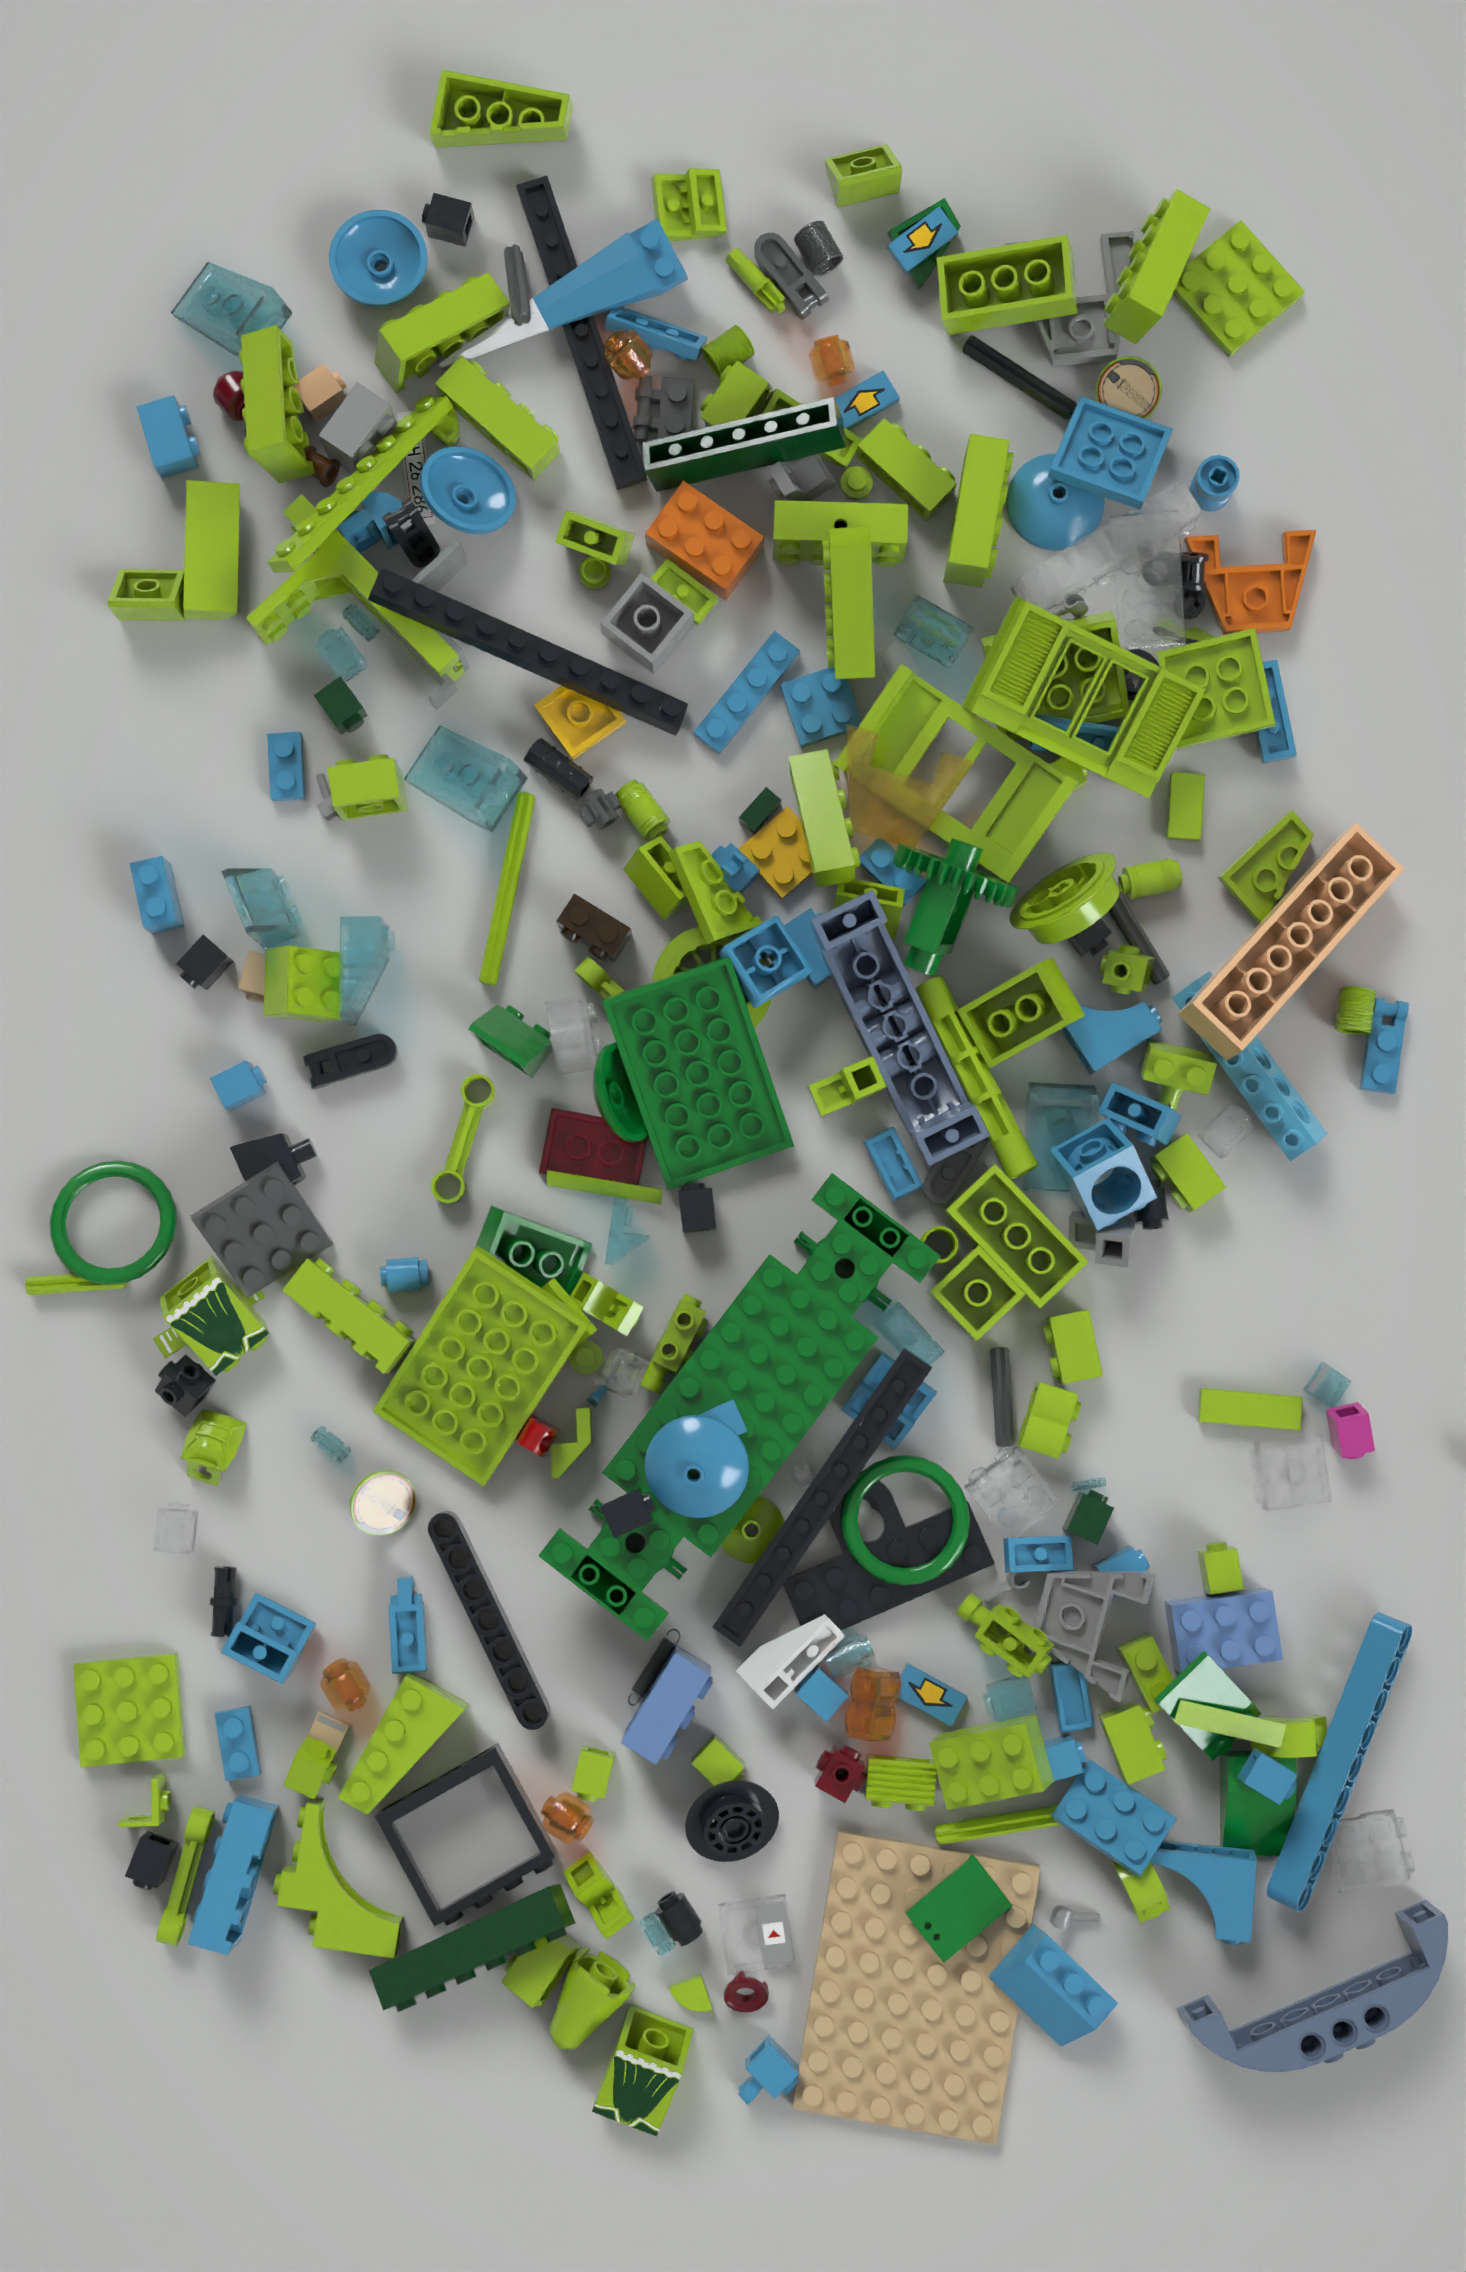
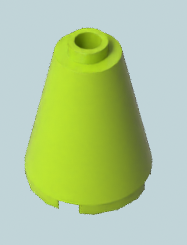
M584 1947L578 1949L572 1958L549 2028L552 2041L561 2049L578 2048L631 1996L635 1988V1983L630 1985L628 1982L631 1976L628 1970L604 1952L600 1951L598 1956L588 1954L591 1948Z

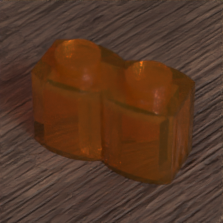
M857 1667L852 1676L850 1686L852 1703L848 1708L845 1719V1729L848 1737L864 1741H887L891 1738L896 1724L894 1705L899 1698L901 1690L899 1672L877 1667Z

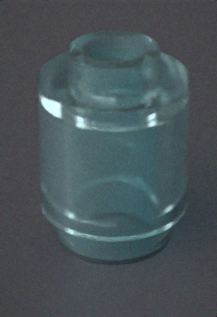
M856 1633L840 1641L824 1657V1660L833 1679L839 1676L845 1678L871 1665L872 1663L869 1658L875 1654L867 1637L860 1639Z

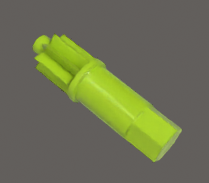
M735 248L728 253L725 261L751 289L753 295L761 301L771 314L774 311L779 314L783 313L786 309V306L783 304L786 301L785 297L774 286L772 281L765 277L740 248Z

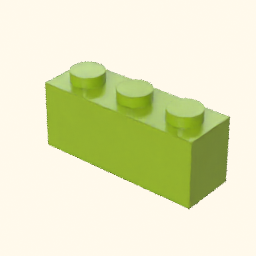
M884 418L857 446L856 458L928 522L954 495L957 485L955 477L944 466L939 468L931 460L929 452L919 444L915 446L907 439V434L900 425L895 422L891 424Z

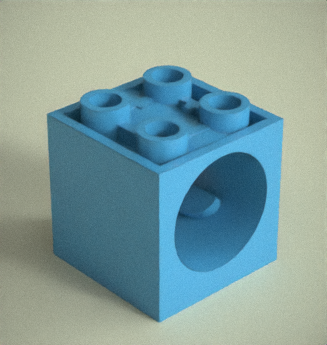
M1109 1118L1049 1150L1073 1202L1097 1231L1113 1225L1118 1219L1133 1211L1144 1208L1147 1203L1157 1198L1134 1145ZM1114 1168L1107 1179L1094 1185L1101 1174Z

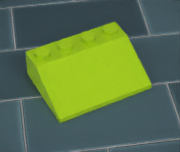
M1112 611L1066 620L1120 647L1116 618ZM996 634L981 637L984 658ZM1071 642L1034 716L1036 717L1039 714L1072 720L1103 658ZM1114 663L1112 664L1083 722L1098 723L1126 716L1129 710V701L1124 669ZM997 725V729L1012 740L1023 738Z

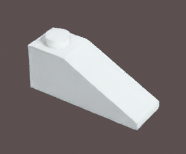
M824 1614L760 1646L736 1672L774 1709L845 1635Z

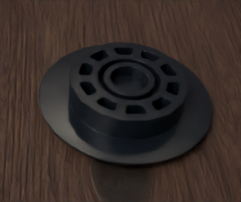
M743 1780L723 1782L707 1789L693 1802L686 1817V1837L691 1847L707 1859L718 1862L742 1860L760 1851L772 1839L779 1822V1809L773 1796L756 1783Z

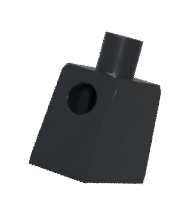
M284 1133L230 1147L244 1181H247L278 1161L292 1183L297 1185L306 1178L301 1163L317 1156L310 1138L292 1145L288 1135Z

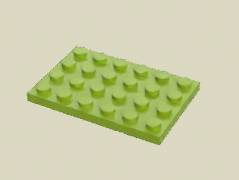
M477 1246L472 1251L372 1412L484 1487L589 1327L591 1321Z

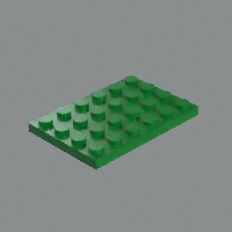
M723 957L601 999L668 1190L794 1147L730 957Z

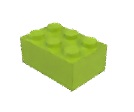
M1053 957L1032 966L957 1010L989 1069L1085 1016Z
M1036 1713L943 1732L929 1742L947 1810L1044 1792L1054 1782Z

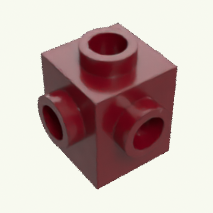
M845 1744L842 1749L833 1745L830 1752L824 1750L815 1767L819 1770L814 1780L815 1787L846 1803L852 1790L858 1792L867 1776V1773L863 1772L865 1768L864 1762L860 1760L862 1754ZM839 1768L846 1769L843 1774L836 1773Z

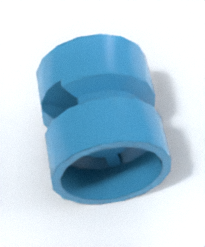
M1215 455L1210 456L1201 463L1189 487L1190 499L1200 510L1211 512L1217 511L1227 504L1240 479L1239 469L1235 462L1228 457Z

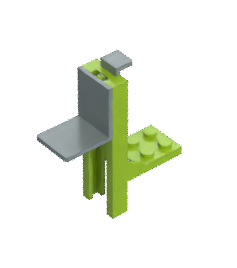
M301 494L283 511V514L293 525L291 529L295 533L296 526L304 519L310 518L317 509ZM337 529L313 552L314 555L246 617L256 635L267 646L271 641L276 642L281 639L288 630L287 626L296 618L298 620L303 618L310 611L311 604L314 601L352 593L441 684L428 698L436 710L458 691L455 681L470 668L463 649L450 636L368 600L378 572ZM457 539L454 540L412 581L438 592L467 565L468 562L462 544Z

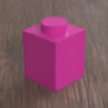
M1359 1402L1326 1409L1331 1444L1342 1459H1358L1363 1457L1365 1453L1375 1451L1369 1413Z

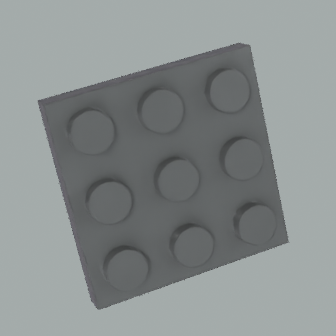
M278 1161L191 1215V1220L247 1298L300 1266L307 1258L311 1259L333 1245L331 1237Z

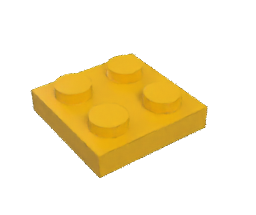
M560 686L534 704L536 711L572 761L626 724V720L620 711L564 686Z
M788 806L739 848L760 869V877L781 900L813 874L801 820Z

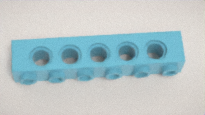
M1210 971L1172 997L1180 1010L1211 978L1212 973ZM1257 1035L1243 1051L1227 1061L1200 1036L1289 1161L1315 1146L1328 1134Z

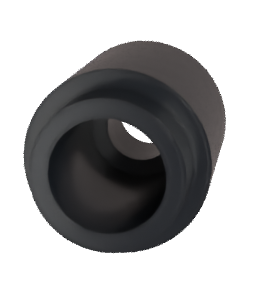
M1149 1180L1157 1198L1147 1203L1144 1208L1133 1211L1135 1224H1142L1143 1230L1162 1228V1222L1169 1220L1165 1188L1161 1187L1160 1180Z
M672 1891L657 1902L659 1905L655 1911L657 1917L672 1940L678 1941L680 1946L690 1944L703 1933V1929L700 1926L702 1921L684 1893L676 1894L675 1891Z

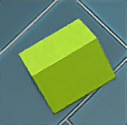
M887 144L825 159L837 208L896 194L900 191L902 166Z
M120 569L107 600L108 607L119 620L185 621L183 611L184 570Z

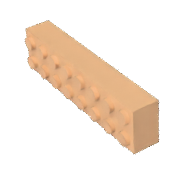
M1357 823L1353 824L1338 836L1182 1008L1178 1015L1226 1061L1244 1050L1399 876L1404 868Z

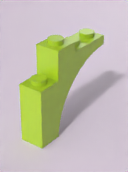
M311 1798L306 1803V1807H300L297 1827L302 1828L301 1840L295 1841L292 1853V1862H297V1865L287 1864L282 1873H277L275 1877L273 1894L278 1895L276 1906L317 1912V1914H312L309 1924L308 1935L314 1936L312 1947L395 1958L399 1951L404 1916L387 1912L373 1905L358 1894L345 1880L333 1860L324 1828L325 1799Z

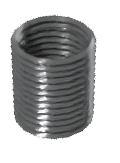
M817 220L801 228L795 235L794 242L814 276L826 275L837 268L843 261L844 255H842L824 221Z

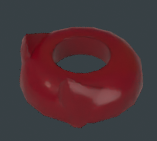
M740 1971L724 1989V2002L729 2008L738 2012L757 2011L765 2006L769 1997L767 1983L765 1981L762 1983L752 1977H746L743 1971ZM741 1988H750L754 1990V1992L749 1995L739 1994L737 1991Z

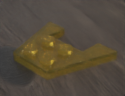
M846 724L848 806L853 832L898 845L901 843L916 847L975 761L941 752L932 783L870 766L879 733Z

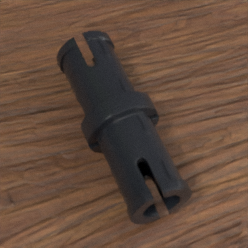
M214 1567V1597L210 1598V1605H213L211 1636L224 1637L226 1635V1637H229L232 1633L233 1611L238 1598L234 1597L237 1567Z

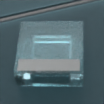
M1321 1362L1303 1390L1327 1407L1334 1408L1352 1381L1325 1362Z

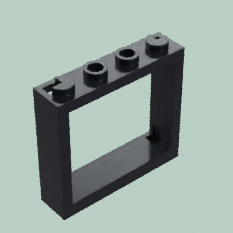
M499 1743L384 1807L375 1815L434 1927L442 1922L446 1926L451 1925L464 1916L463 1910L472 1905L476 1909L486 1905L494 1899L492 1894L503 1887L506 1892L514 1889L524 1882L522 1876L534 1870L537 1875L547 1870L554 1864L552 1859L557 1854L556 1847ZM493 1765L540 1852L440 1909L394 1821Z

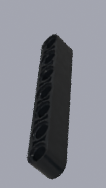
M451 1511L440 1512L433 1516L428 1523L429 1536L518 1722L528 1730L539 1729L545 1724L550 1713V1706L460 1518ZM440 1518H447L452 1522L453 1532L450 1536H442L438 1533L436 1524ZM454 1549H462L467 1553L468 1563L466 1566L458 1567L453 1564L451 1553ZM473 1579L482 1584L483 1593L480 1597L468 1595L466 1592L467 1581ZM483 1611H492L497 1615L498 1624L496 1627L487 1628L483 1626L480 1620ZM503 1641L511 1645L513 1655L510 1658L502 1659L498 1657L495 1652V1645L498 1642ZM513 1673H522L526 1676L528 1685L525 1689L518 1690L511 1685L510 1676ZM529 1704H537L542 1709V1718L536 1721L530 1720L525 1715V1707Z

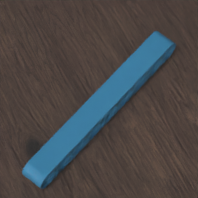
M1380 1612L1374 1615L1369 1624L1268 1883L1267 1896L1297 1912H1302L1311 1898L1411 1640L1412 1626Z

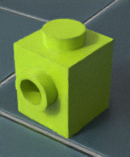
M306 1736L294 1756L283 1786L315 1799L324 1782L330 1784L338 1765L333 1763L338 1749L327 1745L324 1741Z

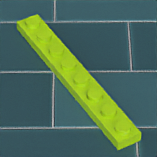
M427 395L421 398L415 404L416 409L410 415L400 419L396 423L397 428L390 435L378 441L376 444L377 449L357 463V469L352 475L342 479L336 485L337 490L330 497L323 499L317 504V511L310 518L301 521L295 528L296 532L289 539L282 541L276 546V553L267 561L274 573L295 572L454 407L447 395L437 397Z

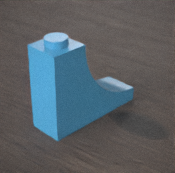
M1145 1001L1133 1007L1117 1011H1100L1080 1005L1085 1016L1061 1029L1091 1075L1162 1030L1159 1025L1162 1020L1157 1010L1152 1005L1148 1007Z
M1163 1841L1152 1858L1151 1863L1179 1872L1199 1888L1212 1910L1215 1920L1216 1939H1222V1942L1229 1945H1241L1243 1942L1251 1943L1257 1865L1255 1850Z

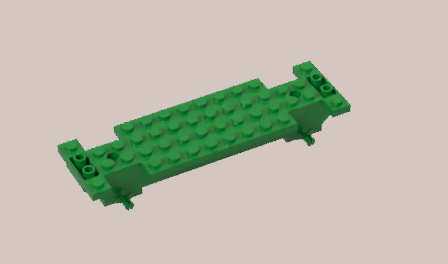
M833 1173L830 1174L811 1201L838 1222L828 1235L818 1243L804 1234L803 1231L798 1236L807 1242L808 1245L796 1237L793 1243H796L809 1253L807 1262L799 1273L795 1274L772 1255H768L603 1470L602 1474L627 1493L639 1487L642 1494L649 1492L657 1511L651 1513L654 1520L614 1539L603 1512L599 1510L603 1503L596 1499L593 1504L599 1509L591 1505L588 1510L603 1520L604 1523L600 1533L588 1548L579 1543L562 1528H559L538 1555L647 1642L669 1612L642 1592L646 1585L663 1568L678 1580L681 1579L683 1575L676 1569L684 1574L687 1568L672 1558L675 1547L683 1537L712 1558L879 1338L851 1316L861 1303L868 1299L882 1309L883 1312L888 1306L878 1300V1298L887 1305L891 1303L892 1299H889L876 1288L880 1278L892 1263L918 1283H921L941 1256ZM845 1259L853 1264L854 1273L850 1278L843 1279L835 1273V1264L839 1260ZM734 1399L747 1429V1432L738 1435L746 1448L749 1459V1475L744 1491L731 1507L714 1516L693 1518L669 1510L658 1501L647 1483L645 1456L651 1440L664 1425L674 1419L687 1415H699ZM690 1469L688 1471L692 1478L700 1477V1472L697 1469ZM631 1533L641 1534L645 1539V1548L639 1552L631 1551L626 1545L627 1536Z

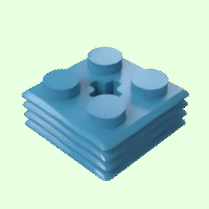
M773 916L728 943L719 952L721 958H731L740 987L754 1008L795 985L812 972L808 961L778 916ZM761 957L763 959H771L772 963L769 965V968L760 964Z

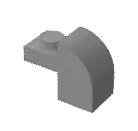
M818 454L800 458L790 466L778 461L768 468L773 476L768 482L779 500L811 501L837 484L824 460Z
M1072 1211L1069 1216V1241L1075 1248L1094 1250L1095 1263L1129 1267L1134 1257L1135 1223L1130 1217L1125 1215L1113 1225L1097 1231L1082 1212Z

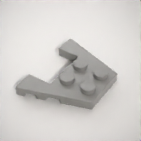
M1051 1571L1047 1573L1034 1627L1042 1630L1047 1635L1048 1640L1054 1644L1050 1651L1065 1664L1069 1663L1084 1674V1678L1093 1685H1099L1109 1693L1108 1696L1113 1700L1121 1702L1124 1698L1131 1670L1097 1658L1112 1597L1115 1594L1144 1605L1147 1604L1156 1573L1152 1571Z

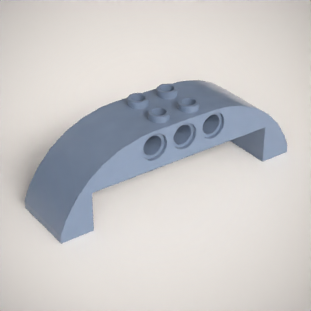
M871 890L810 920L825 964L868 1056L874 1057L887 1086L885 1091L927 1165L930 1166L989 1137L988 1130L976 1105L968 1101L884 925L888 920L874 891Z
M1427 1900L1396 1912L1395 1915L1411 1952L1231 2031L1228 2030L1220 2010L1208 1995L1178 2007L1177 2011L1190 2032L1205 2047L1221 2058L1241 2067L1265 2072H1287L1304 2069L1323 2061L1324 2063H1332L1341 2059L1344 2056V2052L1355 2047L1356 2049L1370 2047L1375 2043L1376 2038L1399 2027L1424 2004L1439 1980L1446 1959L1448 1921L1445 1914Z

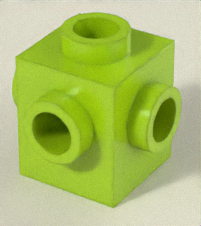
M1121 944L1120 949L1109 950V954H1105L1102 958L1100 965V974L1104 975L1102 983L1111 985L1110 990L1116 993L1129 995L1131 990L1143 992L1148 989L1155 957L1139 954L1140 948ZM1124 966H1125L1126 969H1127V973H1125V971H1124V969H1123Z

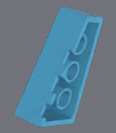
M239 1795L233 1803L228 1802L222 1818V1823H225L226 1826L223 1835L218 1836L212 1856L215 1857L212 1869L208 1870L204 1880V1894L194 1915V1925L189 1937V1945L229 1955L241 1940L279 1805Z

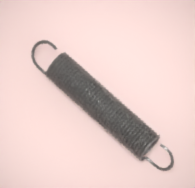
M670 1629L667 1632V1635L672 1630L678 1632L679 1638L675 1644L665 1637L661 1640L662 1642L631 1688L632 1691L641 1697L635 1704H631L629 1701L631 1693L628 1697L629 1705L635 1706L641 1698H644L645 1693L680 1640V1632L677 1629Z

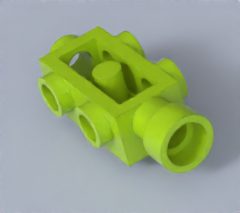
M684 1293L682 1299L680 1298L650 1358L651 1361L646 1371H641L636 1381L637 1384L657 1394H661L666 1384L663 1380L668 1370L677 1372L679 1366L683 1367L693 1353L689 1346L694 1336L700 1338L708 1323V1320L704 1318L706 1311L700 1308L702 1301ZM682 1313H687V1322L678 1324V1316ZM666 1344L673 1345V1350L669 1354L662 1353V1348Z
M970 1593L958 1608L956 1615L966 1623L970 1621L979 1628L974 1637L980 1641L978 1644L980 1649L990 1656L997 1654L1007 1662L1006 1668L1017 1677L1025 1675L1029 1679L1034 1673L1041 1675L1052 1661L1048 1654L1054 1647V1644L1048 1640L1047 1635L1042 1630L1031 1627L1020 1619V1615L1013 1608L999 1603L990 1611L982 1605L983 1601Z

